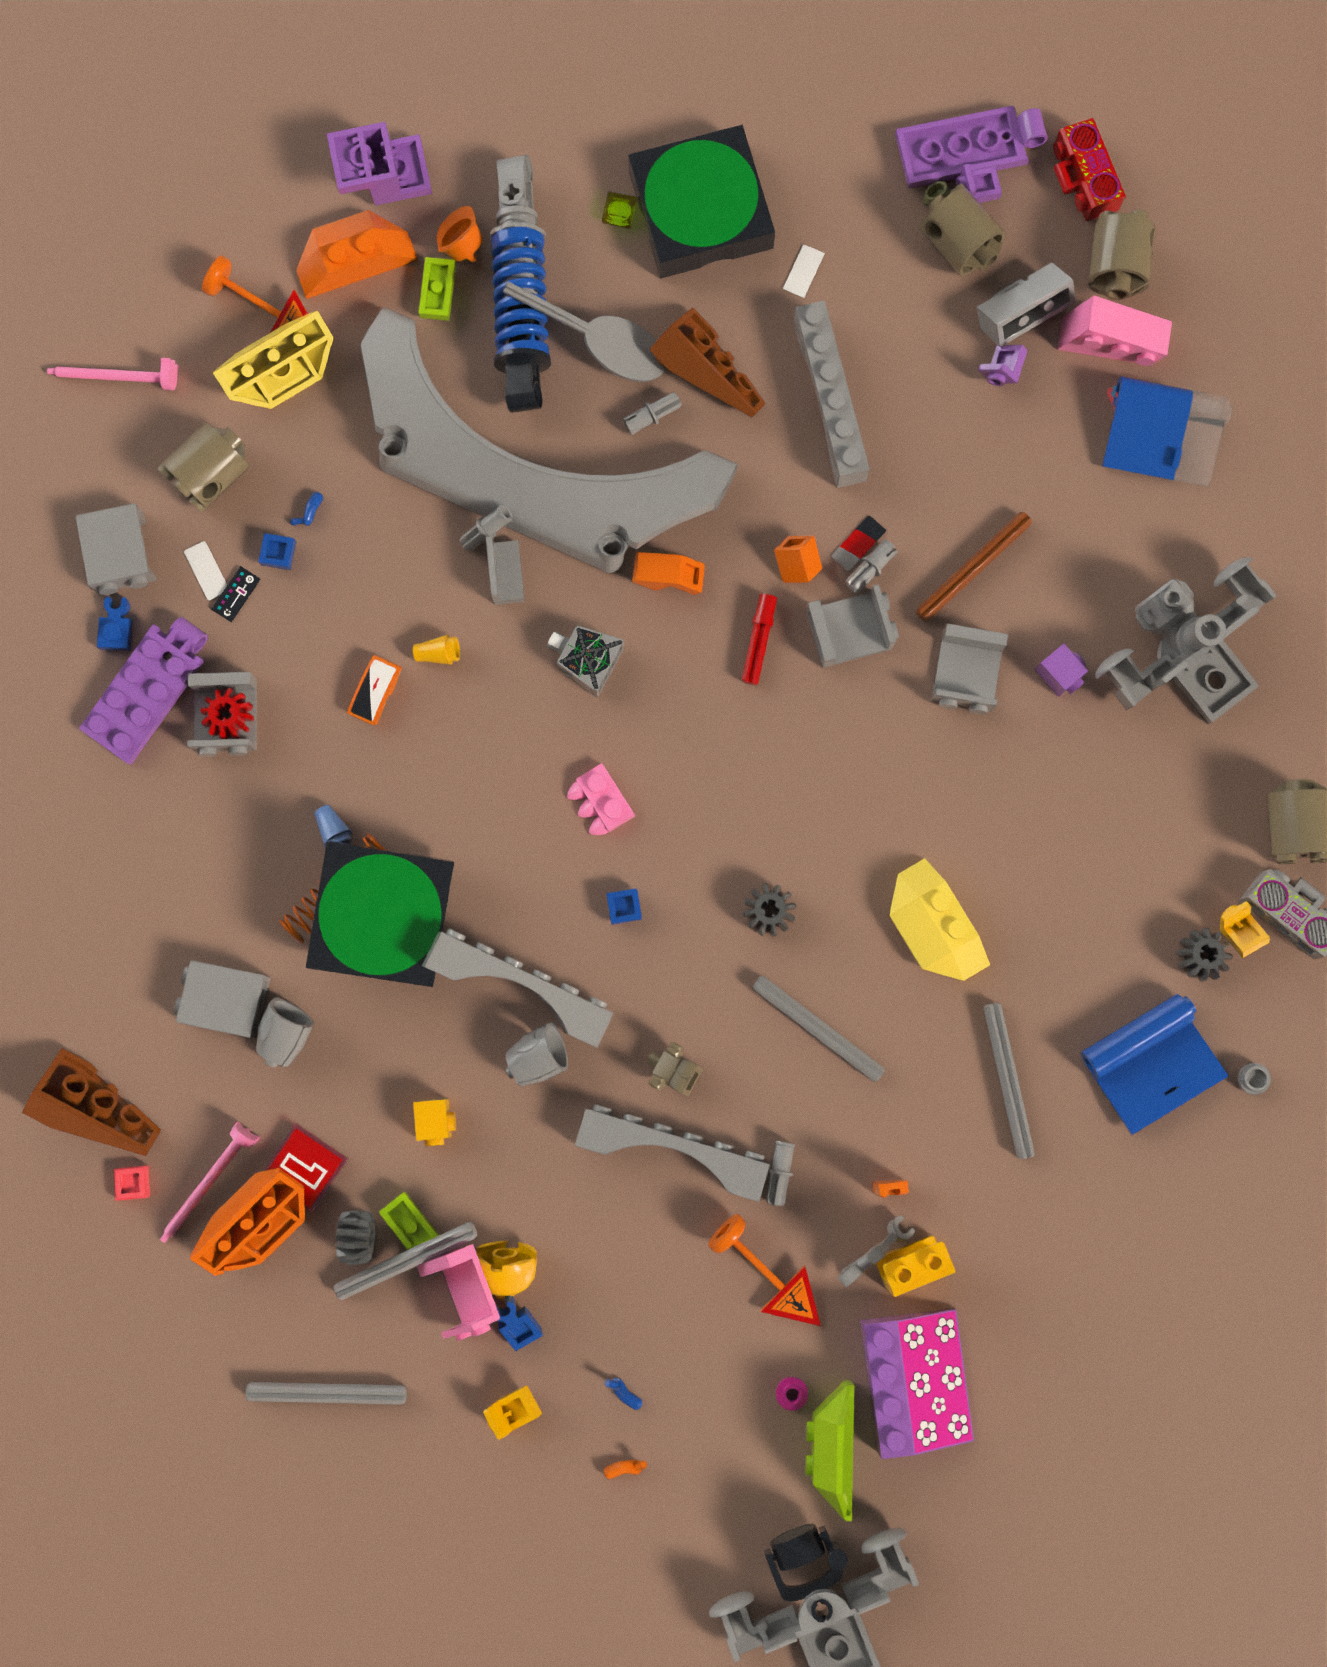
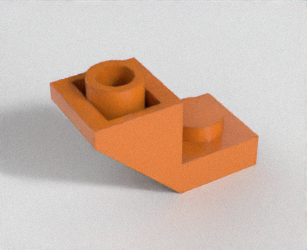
M637 552L635 553L632 582L655 591L671 586L696 595L702 593L705 564L683 555Z

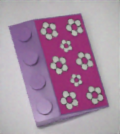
M956 1309L860 1320L876 1446L881 1459L912 1456L974 1441Z

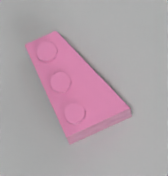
M1092 296L1062 316L1057 350L1134 362L1143 366L1153 365L1168 354L1172 321Z

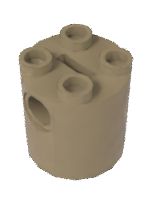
M963 184L956 186L947 197L944 198L943 195H940L929 205L931 212L919 223L918 229L960 276H965L977 268L980 271L988 269L999 257L1002 242L1006 236L1002 227Z
M1133 210L1130 213L1104 211L1099 214V220L1095 223L1088 283L1093 291L1105 295L1109 299L1124 300L1141 294L1148 289L1155 232L1153 222L1148 219V212L1144 210Z
M205 422L158 467V470L169 481L175 478L176 481L173 485L185 497L188 498L192 495L189 501L203 513L250 466L245 461V444L229 427L226 429L213 428Z
M1295 779L1284 782L1267 795L1268 826L1272 838L1270 857L1277 858V864L1280 865L1297 864V858H1310V863H1326L1327 788L1311 779Z

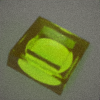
M608 191L602 223L631 229L637 197Z

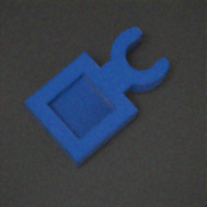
M106 597L104 599V608L108 612V618L99 617L97 648L100 650L131 651L133 621L130 618H124L130 610V602L127 598L122 597L121 606L113 609V600L110 597Z
M505 1296L508 1307L501 1309L496 1305L500 1319L497 1320L499 1321L498 1329L515 1351L543 1336L542 1327L525 1306L518 1311L516 1310L513 1296Z

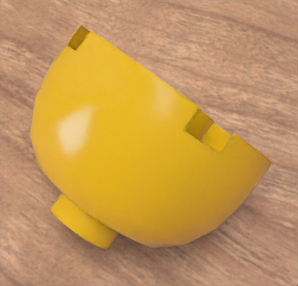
M496 1241L480 1245L476 1248V1254L491 1294L495 1295L497 1299L505 1300V1296L514 1297V1295L521 1293L531 1285L535 1278L537 1266V1251L533 1246L518 1242V1248H505L508 1241Z

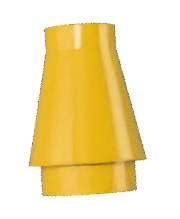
M447 634L423 643L414 644V659L416 662L452 665L454 661L460 660L459 641L457 637H450Z

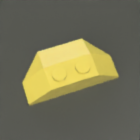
M316 310L284 324L237 352L213 371V374L230 400L272 409L322 379L333 336Z
M925 858L897 875L889 917L922 970L964 981L990 965L981 939L947 882Z

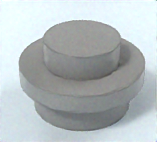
M1249 1063L1240 1069L1238 1083L1246 1093L1259 1095L1269 1088L1271 1076L1263 1065Z

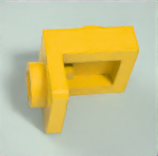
M1247 901L1240 905H1232L1222 913L1220 931L1242 958L1269 943V935L1251 915V905Z
M527 1385L499 1398L483 1411L489 1428L494 1432L498 1440L507 1436L511 1431L537 1419L542 1414Z

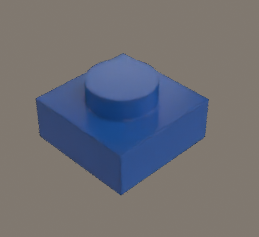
M264 533L258 563L261 566L291 570L296 540L290 537Z
M637 888L606 893L611 925L642 920Z

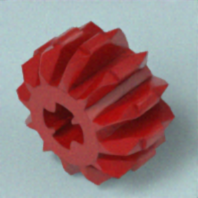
M228 688L224 695L218 689L215 690L216 699L213 700L210 697H205L209 708L204 707L200 709V713L207 716L201 723L204 727H210L208 733L211 736L215 737L219 734L220 739H228L231 734L234 739H239L240 734L238 730L242 729L244 732H249L250 729L245 725V722L254 721V716L248 713L252 710L253 705L250 702H245L246 696L242 692L235 695V691L232 688ZM226 710L232 714L229 719L223 716Z

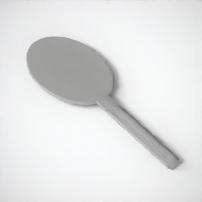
M509 281L506 283L503 293L584 334V341L590 354L601 366L611 373L630 381L649 382L657 379L664 372L666 366L658 363L654 354L649 350L657 340L636 323L616 316H600L587 323Z

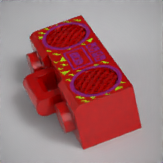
M1094 118L1060 129L1053 144L1055 157L1057 160H1061V162L1057 163L1053 169L1064 195L1077 191L1075 205L1077 210L1083 213L1085 221L1098 218L1099 214L1104 211H1118L1126 195Z

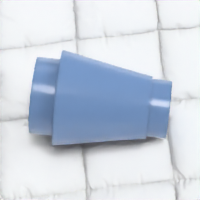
M330 805L322 806L314 812L325 848L327 840L353 843L352 831Z

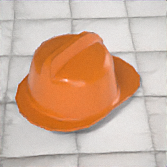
M463 206L453 211L440 225L437 232L438 251L447 254L456 262L465 259L471 262L476 261V251L481 246L484 238L476 224L474 210L471 206Z

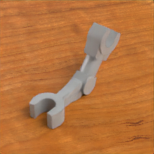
M902 1215L890 1220L887 1226L889 1235L881 1243L873 1246L865 1255L850 1263L841 1271L837 1278L845 1288L852 1284L865 1270L884 1258L885 1252L895 1241L904 1242L913 1237L915 1233L913 1228L904 1233L899 1230V1223L904 1219Z

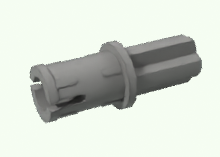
M671 393L652 404L646 402L643 408L623 417L622 420L632 436L653 423L659 424L658 419L682 406L681 401L676 393Z
M501 504L485 518L477 519L476 525L460 538L463 548L466 551H473L486 541V537L492 536V538H495L496 532L512 521L513 515L511 511Z
M883 540L868 557L862 558V564L846 579V586L854 593L860 592L874 576H879L881 569L897 555V549H893L895 546L888 540Z
M775 1141L772 1168L768 1170L771 1174L766 1201L770 1205L784 1206L789 1176H793L790 1170L795 1144Z

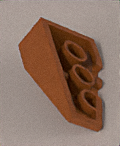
M692 307L670 325L649 350L654 354L657 362L662 366H666L672 373L748 416L753 417L766 403L748 377L736 371L732 362L734 357L730 351L725 353L716 342L719 338L716 331Z
M61 1048L32 1091L22 1113L52 1129L146 1156L161 1129L134 1104H128L117 1094L119 1090L112 1083L109 1085L96 1074L98 1070L90 1062Z

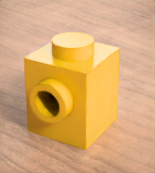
M449 1099L413 1102L416 1141L425 1140V1146L444 1145V1138L452 1137L451 1131H456V1115L454 1111L450 1112Z

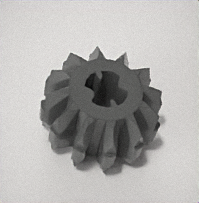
M767 883L763 884V895L754 888L751 890V894L757 901L748 898L744 901L746 906L753 909L744 911L743 916L747 918L754 916L755 919L750 921L748 927L752 929L759 923L761 927L758 935L763 936L766 927H769L771 937H775L777 935L776 925L783 932L788 930L787 924L782 919L789 922L795 920L794 915L786 912L796 908L795 903L785 904V901L790 898L791 893L788 891L780 897L778 893L781 890V886L778 884L775 886L773 893H770ZM768 902L773 903L774 910L778 912L777 916L774 914L770 918L764 916L765 910L761 909V906L764 904L767 907Z
M1203 928L1200 933L1197 930L1190 931V939L1185 937L1180 940L1181 945L1186 949L1177 950L1176 954L1185 957V961L1180 962L1179 967H1190L1187 972L1188 977L1191 978L1198 974L1199 981L1204 982L1207 981L1208 977L1213 980L1220 978L1219 971H1228L1229 967L1223 960H1230L1233 955L1224 951L1225 948L1230 946L1228 941L1219 942L1222 933L1215 932L1211 936L1210 929ZM1203 950H1207L1209 956L1202 960L1200 953L1204 952Z
M351 1210L342 1212L337 1222V1231L335 1232L336 1255L340 1263L358 1265L366 1264L371 1260L376 1242V1221L371 1212Z

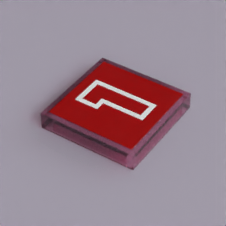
M294 1124L264 1171L280 1168L304 1186L305 1209L313 1213L349 1158L299 1124Z

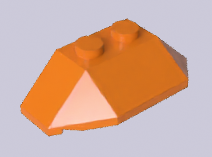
M367 210L312 229L296 271L305 297L308 299L416 262L418 259L407 231Z
M280 1168L255 1173L212 1215L190 1255V1260L214 1276L224 1274V1271L239 1270L261 1264L305 1221L304 1186Z

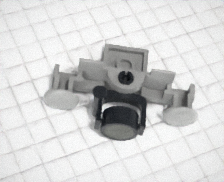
M811 1523L790 1529L771 1540L770 1546L773 1554L770 1548L764 1550L781 1597L789 1602L804 1600L800 1605L798 1617L793 1605H790L754 1621L751 1620L746 1607L755 1598L751 1592H736L713 1604L709 1609V1617H721L726 1629V1641L734 1662L741 1660L740 1654L762 1645L765 1654L799 1639L809 1667H881L860 1614L891 1602L887 1594L890 1591L909 1583L913 1587L919 1585L908 1556H904L899 1541L907 1536V1532L899 1527L889 1528L872 1535L864 1541L861 1548L862 1553L874 1552L880 1568L842 1583L841 1586L846 1596L845 1598L836 1591L828 1589L842 1578V1570L846 1567L848 1558L837 1542H831L825 1525L819 1527L820 1534L816 1525ZM823 1540L829 1554L828 1564L830 1568L828 1571L810 1582L800 1585H786L782 1581L775 1560L781 1571L803 1566L825 1553ZM817 1603L825 1604L826 1608L822 1611L816 1610Z

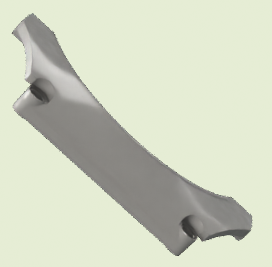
M384 307L369 327L361 342L360 351L369 390L375 432L383 435L379 443V463L382 471L483 517L489 515L499 505H505L513 515L512 521L507 523L506 527L604 572L615 573L622 568L628 546L638 549L654 537L682 522L712 510L716 511L737 470V463L710 451H702L681 462L660 469L623 475H585L534 464L508 453L477 434L446 404L431 382L423 365L417 345L415 321ZM606 552H612V553H615L616 555H610V554H607Z

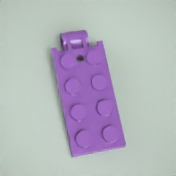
M1014 105L896 129L895 133L908 189L930 185L937 181L945 182L957 179L960 176L963 165L970 164L971 171L995 166L996 171L1028 165L1029 160L1025 147L1035 148L1048 140L1041 110L1037 108L1028 109L1019 114L1017 118Z
M184 617L178 618L172 624L168 635L152 624L79 729L121 760L132 765L188 686V674L197 673L203 665L204 660L194 654L204 647L208 635ZM171 653V658L167 660L166 656Z

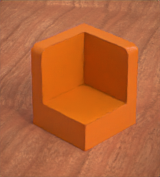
M788 536L774 549L784 583H809L822 570L814 536Z

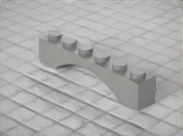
M825 300L795 307L793 323L800 350L809 368L816 391L836 487L840 488L866 482L870 468Z
M448 929L446 934L438 931L423 962V967L453 981L467 977L492 976L517 982L534 992L548 1005L558 1019L564 1033L598 1048L613 1015L612 1012L606 1010L607 1003L590 996L589 1001L577 996L580 990L565 983H562L559 988L549 983L551 980L550 976L534 969L532 974L521 970L523 963L508 956L502 961L492 956L495 950L477 942L475 947L464 943L466 936Z
M594 1104L593 1110L585 1109L575 1146L604 1155L637 1145H657L676 1149L704 1164L721 1181L728 1193L757 1202L760 1201L770 1166L769 1163L763 1162L764 1155L746 1150L745 1156L733 1153L734 1146L716 1141L714 1147L703 1144L704 1137L685 1132L684 1137L672 1134V1127L656 1122L654 1128L641 1125L642 1118L625 1113L623 1119L611 1116L613 1109Z

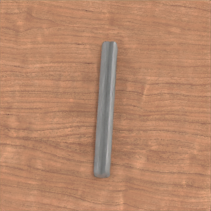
M765 976L758 978L753 985L754 991L870 1080L876 1082L880 1079L885 1071L880 1064Z
M1000 1003L988 1004L984 1006V1013L1016 1156L1018 1159L1031 1158L1035 1155L1002 1005Z
M467 1222L338 1282L333 1287L334 1292L339 1300L346 1299L474 1240L478 1236L477 1230L472 1222Z
M251 1382L246 1387V1400L260 1402L402 1405L406 1402L407 1389L404 1385Z

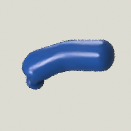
M314 492L305 505L304 517L292 518L291 525L305 524L309 526L313 522L316 510L323 501V495L319 492Z
M621 1378L607 1379L605 1381V1386L612 1388L621 1402L634 1410L642 1407V1399L631 1393Z

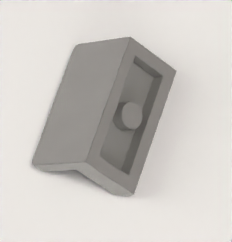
M492 536L486 537L491 596L494 604L525 602L519 541L494 543Z

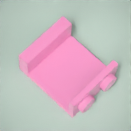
M473 1244L441 1254L417 1265L420 1277L443 1271L462 1322L441 1332L443 1339L455 1336L456 1340L459 1341L469 1336H478L491 1330L489 1324L500 1319Z

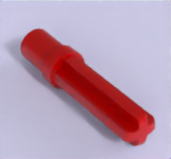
M759 595L756 613L753 616V629L742 675L743 683L749 685H757L759 683L769 632L774 624L773 616L777 597L773 595Z

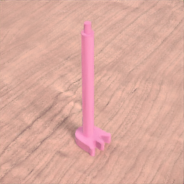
M161 358L160 372L56 367L55 369L48 368L47 373L65 378L161 383L163 390L174 391L177 385L179 365L175 364V360H171V358Z
M237 1121L229 1133L233 1138L232 1142L164 1229L165 1233L160 1238L162 1242L165 1243L170 1236H174L242 1146L250 1148L252 1145H255L260 1139L258 1135L252 1134L249 1128L245 1129L241 1122Z

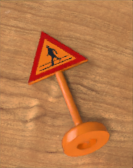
M220 255L212 263L202 283L201 290L208 296L217 295L225 285L277 317L278 319L270 333L284 324L308 314L295 289H293L282 311H279L229 280L232 264L223 255Z
M735 1214L727 1219L713 1234L708 1247L713 1252L719 1254L733 1245L779 1290L760 1312L821 1326L805 1265L785 1285L739 1240L746 1225L744 1218L739 1214Z

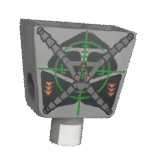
M581 626L575 627L570 638L554 631L547 644V648L561 654L557 661L558 669L597 698L625 648L624 640Z

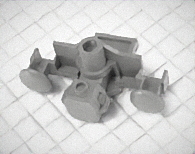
M1243 557L1227 565L1214 581V588L1224 582L1237 599L1216 615L1208 614L1198 617L1194 612L1193 591L1185 581H1178L1172 578L1135 607V620L1142 629L1163 635L1158 646L1157 660L1141 672L1129 657L1134 650L1130 648L1122 649L1107 657L1100 664L1095 673V678L1098 679L1106 673L1118 689L1113 694L1126 710L1134 707L1137 702L1150 692L1173 679L1204 720L1210 724L1259 687L1255 679L1224 642V639L1259 612L1260 607L1274 599L1277 595L1264 579L1260 580L1248 565L1253 558ZM1210 673L1220 676L1222 684L1219 689H1214L1209 685L1208 676Z

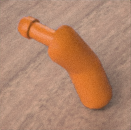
M638 1460L618 1461L604 1468V1476L607 1479H613L622 1474L637 1475L642 1469L647 1467L646 1461Z

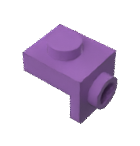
M970 164L963 165L960 176L956 179L957 186L963 184L979 203L1000 199L1002 191L995 166L971 171Z
M997 345L991 364H980L978 371L987 378L988 383L994 386L1018 383L1028 350L1023 345H1003L1002 347Z

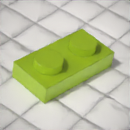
M425 257L419 305L420 318L450 321L456 271L455 260Z
M406 1191L379 1211L380 1215L407 1250L439 1236V1233Z

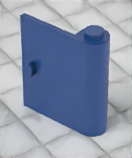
M1179 994L1172 996L1080 1052L1086 1067L1131 1135L1228 1077V1074L1193 1024L1196 1008L1187 996L1183 998Z

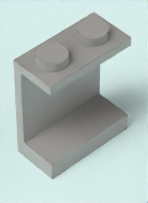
M136 503L75 516L87 583L96 593L110 595L117 593L120 588H143L148 585V582L157 581L156 575L148 566L141 525L146 524L145 515Z
M879 584L874 585L870 593L825 605H821L820 600L808 603L806 614L822 668L893 649L896 643L895 639L899 638L896 623L889 620L887 613L890 610L889 599L886 592L881 593Z
M947 623L942 633L931 701L938 702L939 707L946 709H956L957 706L969 708V712L983 715L987 714V711L992 712L997 706L998 700L994 698L1001 655L1007 645L1008 634Z
M251 672L188 674V686L195 691L194 740H188V747L198 752V756L203 757L216 756L217 752L228 751V754L233 756L247 755V751H256L257 678ZM232 688L235 691V695L242 692L246 696L245 702H250L253 705L252 710L248 713L254 716V721L245 722V725L250 729L249 732H244L242 729L238 730L240 734L239 739H234L231 734L228 739H220L219 734L213 737L208 733L210 727H204L201 723L207 716L201 714L200 709L204 707L209 708L205 697H210L213 700L216 699L215 690L219 689L225 695L226 690ZM226 710L223 716L229 719L232 714Z
M190 960L189 966L184 968L181 983L184 985L182 997L177 998L174 1007V1015L177 1016L176 1022L257 1039L258 1026L261 1022L271 977Z

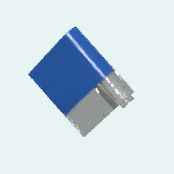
M1120 376L1116 384L1115 392L1119 393L1117 397H1114L1113 401L1115 411L1102 467L1209 487L1224 424L1229 421L1232 414L1233 405L1229 404V398Z

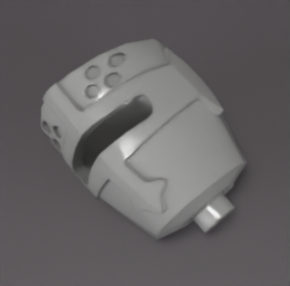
M279 997L273 998L258 1026L256 1052L259 1056L266 1059L265 1064L268 1066L277 1067L279 1065L280 1067H288L305 1046L315 1022L296 1005Z
M554 1022L547 1023L523 1035L506 1052L508 1067L505 1068L509 1078H515L516 1083L521 1087L547 1081L568 1068L566 1048Z

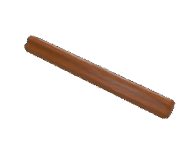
M1019 512L917 608L916 614L924 622H928L1032 523L1031 518L1025 512Z

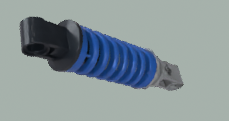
M527 154L497 160L499 211L496 213V223L498 227L490 231L491 254L494 259L492 262L494 273L492 284L495 289L493 300L496 304L493 311L496 319L494 330L497 334L495 337L497 352L494 358V367L498 371L506 373L505 399L510 413L542 408L543 398L540 373L551 366L549 347L544 343L549 333L543 327L548 321V316L503 293V289L509 281L546 301L543 295L546 293L547 287L542 282L546 276V271L542 267L545 262V255L542 249L545 245L546 233L542 228L536 226L538 214L533 209V167Z

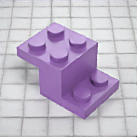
M386 122L327 133L339 194L369 189L375 206L432 194L420 134L391 140Z

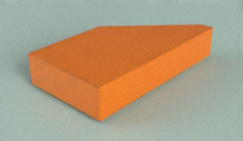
M904 1179L872 1182L873 1193L879 1197L903 1195L909 1192L908 1181Z

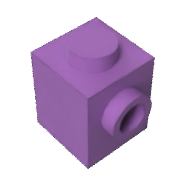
M1064 643L1035 669L1058 697L1065 691H1068L1070 695L1085 683L1081 678L1088 672L1083 658L1076 652L1072 653Z

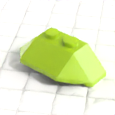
M851 1380L842 1382L812 1412V1421H806V1442L812 1443L811 1455L805 1456V1475L811 1476L813 1486L845 1521H852L855 1385Z

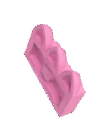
M602 763L578 777L568 791L567 799L580 800L587 797L578 811L579 817L588 818L598 815L590 826L589 834L604 835L635 817L632 809Z

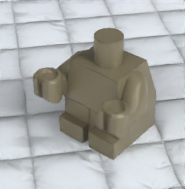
M670 1042V1048H667L662 1056L651 1052L647 1058V1063L655 1067L651 1076L653 1079L652 1081L649 1080L648 1084L657 1090H662L668 1085L688 1097L703 1069L683 1058V1047L675 1042Z

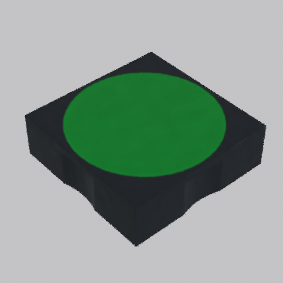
M743 124L628 154L630 178L640 211L647 222L649 242L660 279L699 269L715 261L736 259L774 248L775 229Z
M327 840L306 968L433 987L436 972L422 965L438 931L443 932L454 861Z

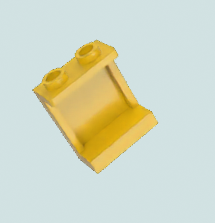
M934 1235L886 1253L884 1258L875 1263L885 1289L894 1297L956 1272L944 1242H936Z

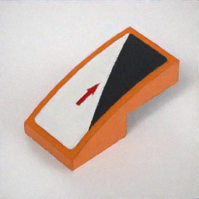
M373 655L358 684L347 714L371 725H377L388 696L393 694L402 666Z

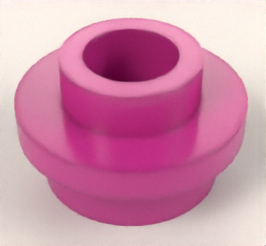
M787 1377L779 1382L776 1388V1398L784 1409L795 1411L806 1404L808 1389L801 1379ZM791 1388L798 1391V1396L794 1400L786 1397L787 1391Z

